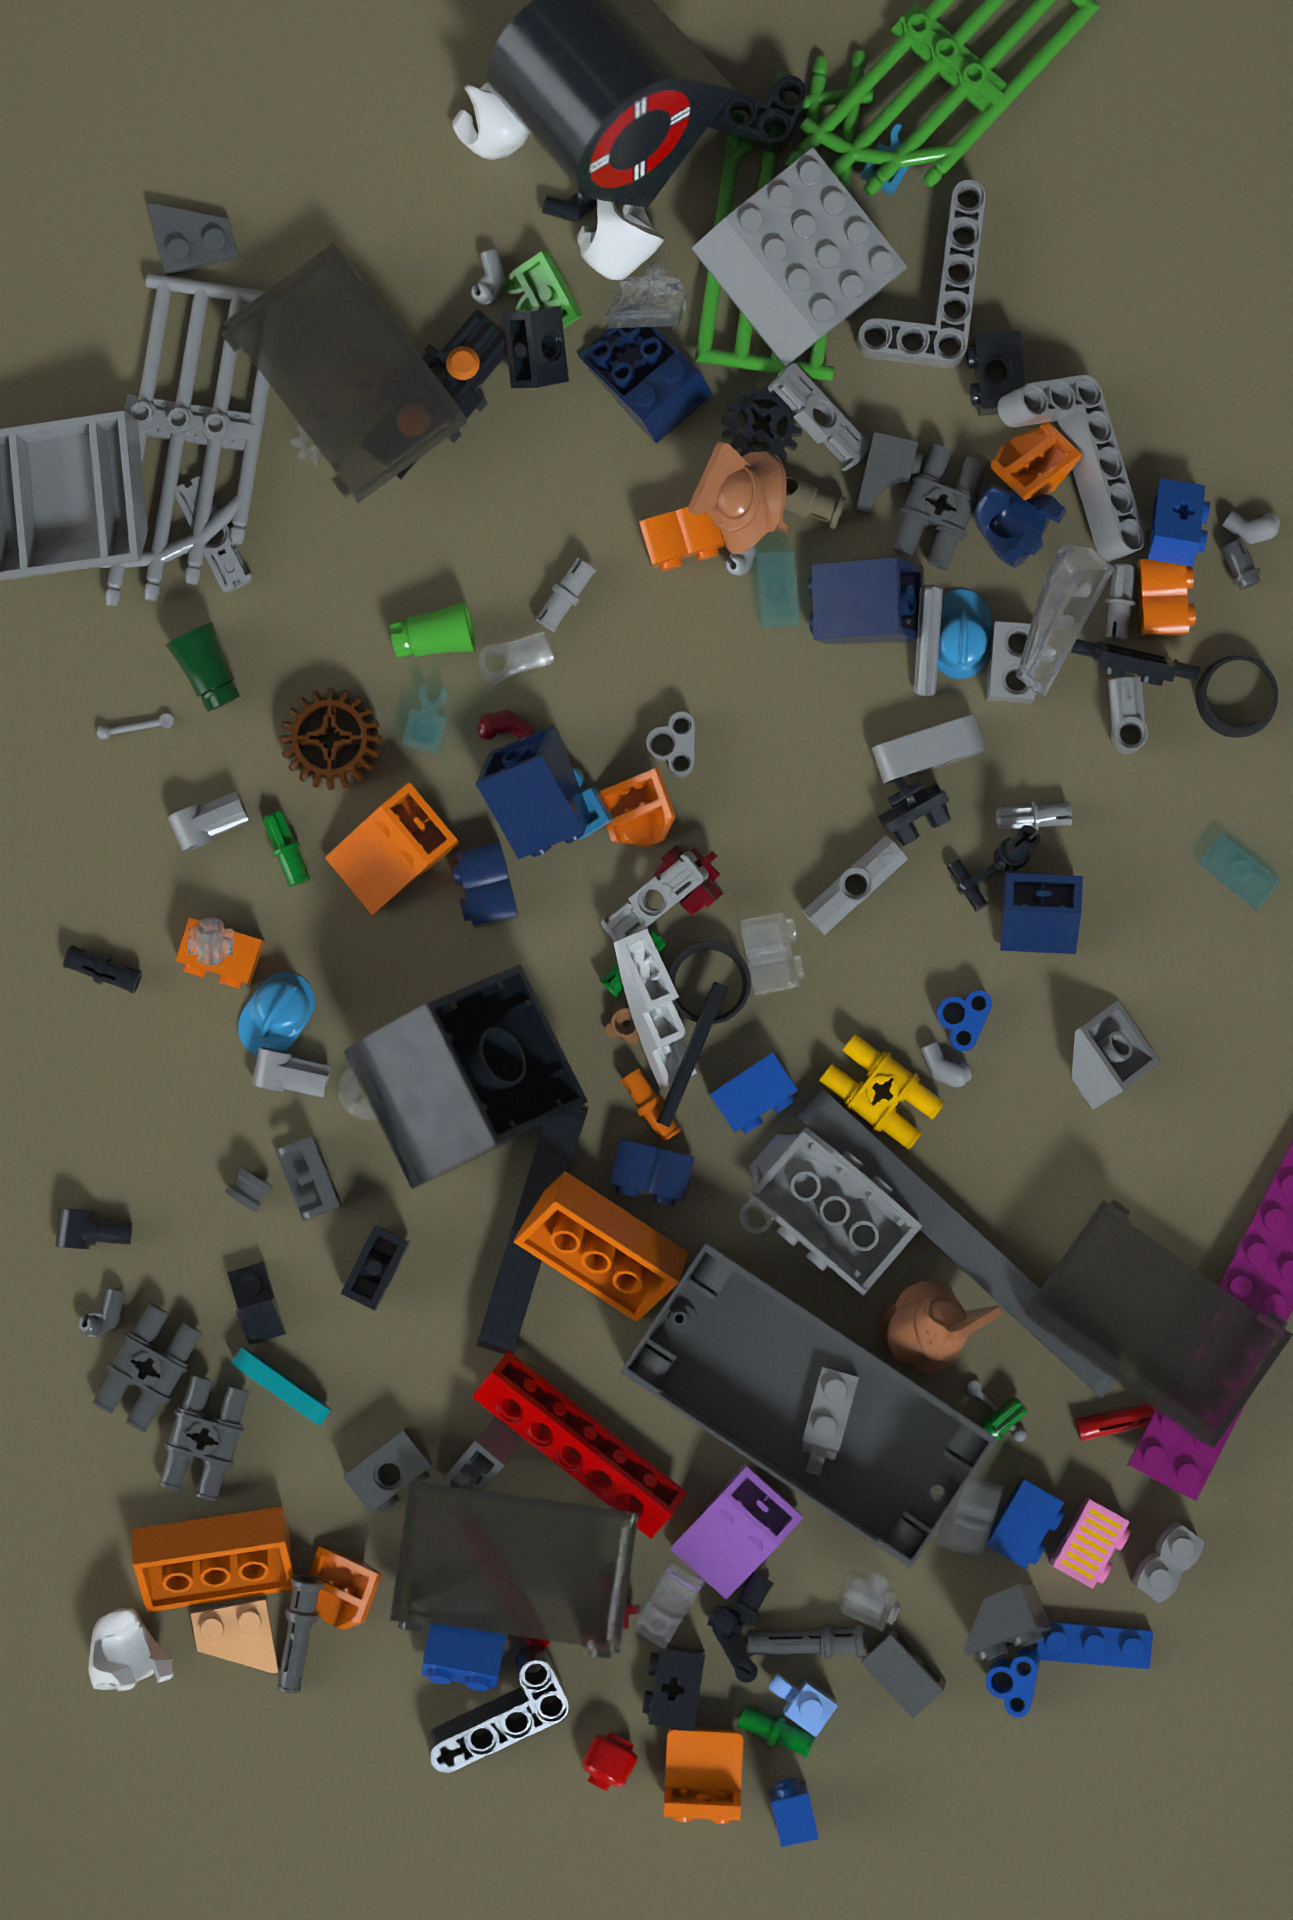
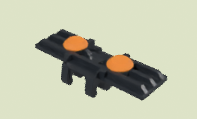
M479 309L472 313L442 350H437L431 344L427 345L424 349L426 354L394 391L390 389L385 395L394 404V407L361 444L365 451L400 480L404 478L442 432L454 444L461 436L459 428L475 409L481 412L488 404L478 389L507 356L505 331ZM438 363L445 370L418 402L411 404L406 399Z

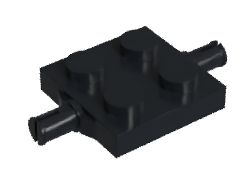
M1074 638L1071 648L1072 654L1092 657L1101 668H1104L1103 672L1106 674L1125 677L1126 672L1138 674L1141 677L1140 681L1157 686H1162L1164 680L1173 682L1175 676L1197 682L1200 673V666L1178 662L1177 659L1173 661L1170 657L1100 641L1094 643Z

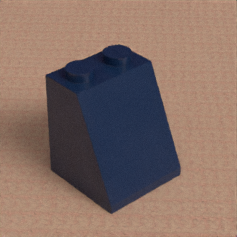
M897 557L813 564L812 575H810L808 580V589L811 597H813V612L809 616V628L814 640L826 644L917 642L920 588L924 585L923 567Z
M555 724L489 752L475 784L518 859L530 854L532 857L540 856L547 852L554 844L562 841L571 843L583 836L591 815Z

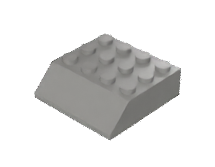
M813 147L727 215L691 248L785 367L889 285L907 268V265Z
M117 411L0 429V581L141 560L148 526L138 421L126 411Z

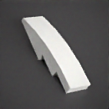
M644 929L614 942V947L632 1019L659 1088L662 1090L672 1084L686 1050L681 1039L688 1036L672 1002L679 996L648 929ZM695 1068L691 1076L697 1074Z

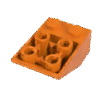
M409 782L375 810L336 846L325 859L373 916L460 843Z

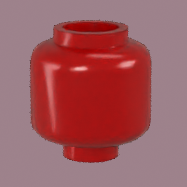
M609 1731L606 1736H595L581 1763L583 1770L590 1774L587 1782L606 1792L610 1785L616 1788L624 1787L638 1761L637 1754L632 1751L635 1745Z

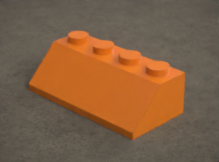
M566 1171L543 1192L514 1239L515 1244L636 1322L680 1283L688 1251Z
M283 1506L132 1529L133 1567L147 1613L293 1591V1585L290 1584L291 1576L296 1575L290 1531Z

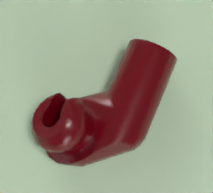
M502 710L483 715L479 720L480 724L477 727V733L484 740H492L496 734L508 731L521 739L531 735L535 727L509 710Z

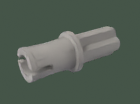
M1114 564L1112 568L1110 598L1105 600V603L1109 604L1105 638L1129 640L1131 606H1135L1136 603L1132 601L1135 568L1132 565Z
M1032 801L1031 805L999 807L995 814L997 828L1001 830L1017 829L1024 825H1030L1036 828L1037 831L1039 827L1071 826L1072 818H1069V816L1072 815V808L1069 801L1038 805L1036 801Z

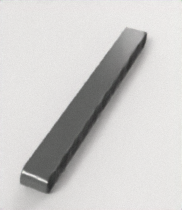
M822 1089L797 1116L805 1126L839 1154L842 1155L847 1150L863 1164L859 1171L871 1180L876 1175L893 1190L889 1193V1196L922 1225L919 1231L1099 1397L1102 1398L1127 1371L1114 1356L825 1090Z

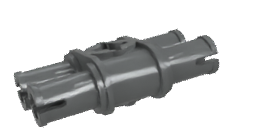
M932 443L920 474L913 476L911 479L913 485L905 506L899 511L902 522L892 550L901 555L912 557L923 528L931 526L938 533L927 563L933 567L948 570L958 541L963 540L967 536L966 528L973 509L979 501L976 493L987 464L979 459L966 457L955 487L944 486L941 480L952 450ZM938 498L945 501L944 507L949 509V511L944 510L941 515L935 514V507L930 504L936 503Z
M149 1303L134 1331H129L128 1334L125 1333V1341L113 1362L108 1363L106 1371L109 1374L93 1401L94 1405L112 1414L128 1385L133 1386L135 1384L140 1387L139 1390L142 1393L128 1416L126 1423L141 1432L147 1430L161 1404L170 1402L171 1398L169 1396L182 1373L187 1372L188 1363L186 1361L202 1334L200 1330L182 1322L167 1350H157L153 1342L169 1313L152 1303ZM151 1358L154 1361L152 1367L157 1370L158 1374L150 1373L143 1377L141 1375L142 1367L136 1361L145 1362Z
M192 1374L182 1407L178 1406L174 1410L176 1417L169 1440L164 1444L165 1451L168 1454L159 1486L180 1491L189 1460L197 1457L202 1459L201 1461L204 1463L195 1496L216 1502L226 1469L230 1470L234 1466L232 1459L239 1435L244 1432L243 1425L240 1422L249 1391L228 1385L219 1416L211 1419L206 1417L207 1414L204 1413L213 1380ZM204 1428H207L209 1430V1437L214 1438V1441L217 1442H210L202 1448L199 1446V1439L191 1434L200 1433Z

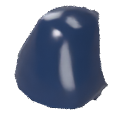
M992 484L981 494L974 512V520L978 530L997 557L1007 565L1016 568L1031 554L1034 556L1043 545L1042 536L1050 519L1060 523L1066 513V509L1052 495L1042 494L1023 500L1013 489Z

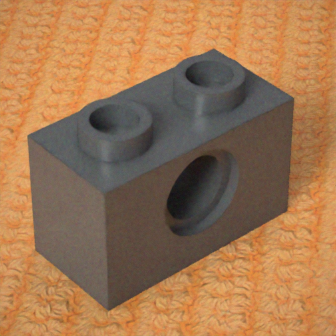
M404 1428L342 1477L369 1513L376 1508L383 1513L400 1500L396 1493L402 1488L409 1485L413 1490L429 1478L430 1475L426 1470L433 1463L408 1430ZM393 1463L399 1468L401 1474L399 1481L390 1484L382 1480L380 1468L383 1464Z

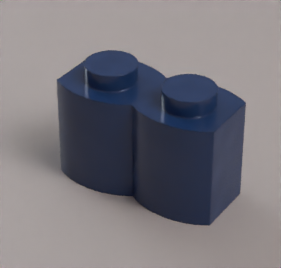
M498 842L456 852L457 862L451 863L456 885L463 883L466 898L460 899L464 921L472 920L473 927L478 928L519 918L501 843Z
M621 1138L610 1183L617 1185L616 1192L638 1197L640 1190L654 1194L652 1200L654 1202L675 1206L676 1200L684 1201L695 1156Z

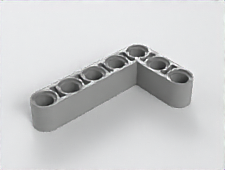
M963 180L955 186L949 202L934 325L871 318L863 323L857 337V347L865 357L940 368H953L962 361L968 345L986 200L985 190L977 181ZM963 193L972 194L977 200V205L972 208H965L960 205L958 196ZM958 230H965L971 234L973 241L968 245L958 244L953 238V233ZM953 267L963 268L968 274L967 280L963 282L954 281L949 276V269ZM949 303L958 304L963 310V316L958 319L949 318L944 312L945 305ZM869 331H878L883 335L885 342L880 346L874 347L866 342L864 335ZM908 335L916 336L920 339L922 347L917 351H909L904 348L902 339ZM944 340L954 341L959 348V352L954 356L944 355L939 348V344Z
M1078 375L1033 382L1001 397L998 402V413L1006 425L1022 427L1058 421L1062 435L1082 453V458L1072 470L1098 554L1104 560L1113 562L1142 549L1145 544L1144 529L1103 392L1098 381L1090 375Z

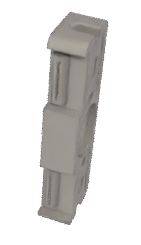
M792 363L780 371L777 375L778 377L769 384V392L774 390L796 413L793 418L817 444L822 442L844 465L841 468L843 471H847L856 465L870 449L869 442L797 364ZM813 409H818L823 413L826 420L825 426L815 421Z
M201 476L191 479V483L187 485L181 484L177 486L175 497L192 530ZM214 501L212 502L210 519L220 511V509H217ZM226 525L222 528L224 537L220 543L216 545L205 544L204 556L221 590L229 593L250 583L253 577L251 573L247 574L248 570L237 548H232L236 545L230 543V529Z
M687 851L680 856L682 859H679L662 874L656 875L629 897L628 902L611 916L608 915L602 920V927L614 942L646 929L708 878L709 874L704 866L699 868L695 864L697 858L692 852ZM655 889L664 897L662 908L655 909L648 905L645 897L648 890Z

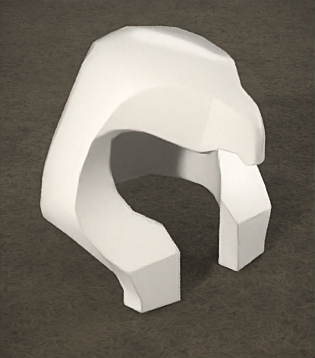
M488 82L480 89L466 85L465 91L468 93L474 107L478 132H476L473 126L472 116L465 110H460L452 123L455 133L461 142L480 157L489 160L508 157L523 146L530 133L491 91Z
M597 200L598 222L596 232H589V228L586 226L581 228L577 241L580 246L581 256L588 265L609 280H622L651 257L664 242V236L654 228L644 211V207L625 204L622 208L623 217L614 202Z
M118 1608L101 1617L96 1622L92 1631L88 1666L90 1680L94 1689L129 1690L135 1686L136 1682L154 1673L157 1682L172 1678L174 1673L172 1671V1658L170 1654L155 1641L135 1609Z

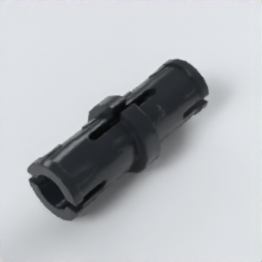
M75 945L69 947L63 961L64 968L90 976L95 983L101 985L103 982L127 990L132 994L136 992L143 973L141 970L112 961V956L103 954L101 957L80 949Z

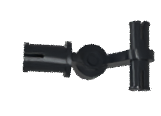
M1024 825L1012 838L1003 840L999 848L994 852V863L972 877L960 859L947 867V870H949L959 885L956 888L960 895L964 894L975 912L989 904L977 885L1000 871L1006 874L1024 867L1030 860V851L1038 846L1041 841L1040 834L1030 839V836L1037 831L1036 828Z
M756 1572L751 1574L752 1576L738 1601L733 1600L732 1604L725 1607L717 1605L707 1622V1625L713 1628L714 1635L735 1669L737 1679L743 1683L754 1681L758 1675V1668L752 1662L737 1637L742 1632L746 1623L759 1618L760 1615L757 1612L771 1586L774 1585L773 1582Z

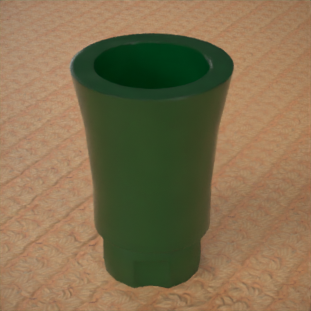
M213 622L191 630L165 645L179 663L191 683L196 696H201L208 712L240 697L236 686L232 682L234 677L219 645Z

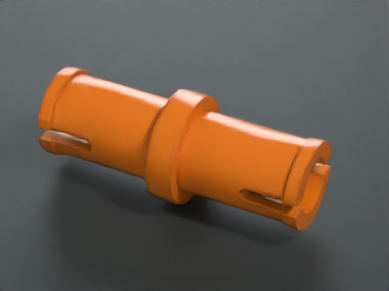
M640 1068L620 1080V1083L624 1085L639 1109L636 1112L640 1117L644 1115L660 1139L661 1144L682 1131L674 1120L670 1127L656 1122L663 1105L662 1102L665 1100L661 1094L659 1096L656 1095Z

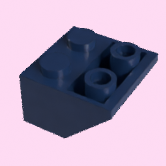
M1027 873L1004 874L1002 880L1000 951L1076 954L1082 913L1083 876Z

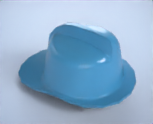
M966 589L951 590L942 595L938 670L944 675L955 679L970 678L980 672L988 660L991 642L990 609L985 600L974 591Z
M278 972L268 976L259 985L243 1009L238 1021V1034L242 1044L255 1055H258L259 1047L286 1052L311 1018L315 1008V995L311 985L302 976L292 972Z

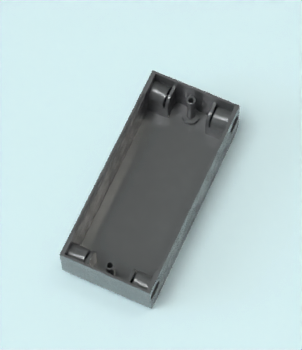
M708 1244L704 1245L620 1371V1373L910 1569L997 1439L963 1414ZM681 1315L684 1316V1321L682 1323H680L679 1321ZM825 1367L857 1376L859 1379L840 1450L837 1451L835 1460L825 1458L821 1476L819 1477L805 1473L810 1453L801 1450L804 1443L802 1439L821 1369ZM935 1488H941L942 1494L935 1495L933 1490Z

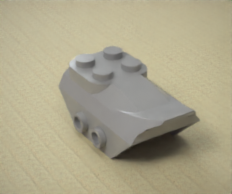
M807 1127L802 1133L796 1135L777 1134L749 1166L753 1180V1190L749 1193L748 1197L781 1225L777 1232L788 1242L795 1246L800 1241L810 1250L806 1257L817 1267L824 1271L829 1266L859 1293L864 1295L921 1229L922 1225L889 1196L893 1189L876 1175L870 1180L859 1171L863 1164L847 1150L842 1155L839 1154Z

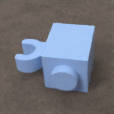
M777 1673L768 1685L771 1691L788 1701L783 1708L784 1715L815 1737L838 1707L836 1699L806 1678L803 1679L797 1688Z

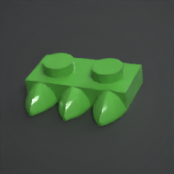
M549 251L539 252L513 270L506 279V284L503 287L504 293L518 294L525 291V294L517 303L516 310L530 307L561 306L563 330L584 316Z

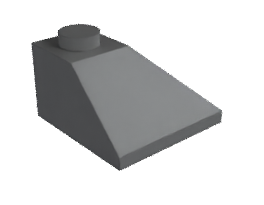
M1119 1000L1112 1003L1075 1031L1072 1080L1093 1110L1126 1090L1161 1062Z

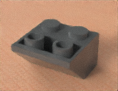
M1018 1584L984 1598L963 1649L967 1657H979L980 1661L986 1659L991 1661L1009 1654L1007 1647L1014 1644L1015 1647L1022 1645L1025 1647L1044 1639L1042 1632L1052 1628L1035 1586Z

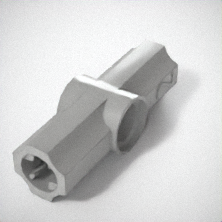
M885 835L802 911L803 914L825 936L903 865L908 858L896 843ZM853 875L861 877L865 882L864 893L857 896L848 893L845 889L846 878Z

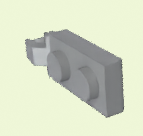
M822 1367L802 1439L804 1443L801 1451L810 1453L805 1473L820 1477L825 1458L835 1460L836 1453L840 1450L859 1377Z

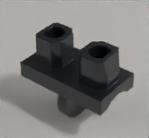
M900 778L894 781L898 792L887 798L892 808L877 816L881 825L890 834L892 833L903 846H906L920 836L913 823L914 820L925 815L932 828L939 827L950 821L946 802L950 800L946 792L941 790L936 783L925 789L920 780L907 786L905 781Z

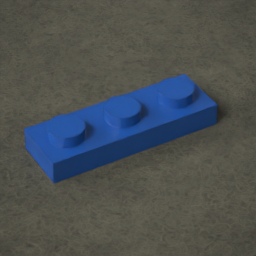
M1049 1621L1052 1629L1042 1632L1044 1639L1036 1642L1035 1651L1038 1653L1040 1660L1150 1669L1153 1631L1141 1628Z

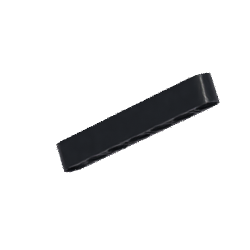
M581 1105L543 1125L477 1340V1347L503 1355L508 1350L514 1354L542 1260L515 1244L514 1239L543 1192L564 1171L569 1173L589 1106Z

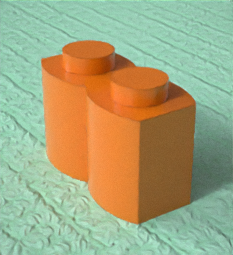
M685 507L639 521L652 568L660 566L662 572L683 566L682 559L696 556L698 561L718 556V549L724 547L720 528L714 525L706 512L695 515L689 512V507Z
M1140 559L1137 562L1141 637L1186 635L1189 633V626H1195L1194 603L1188 604L1187 589L1193 588L1194 584L1192 567L1149 559Z

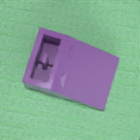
M745 1463L669 1549L720 1595L727 1599L783 1542L804 1517L800 1511Z

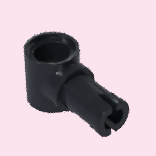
M59 1208L55 1246L90 1249V1245L96 1246V1242L130 1245L133 1223L99 1220V1216L93 1215V1211Z

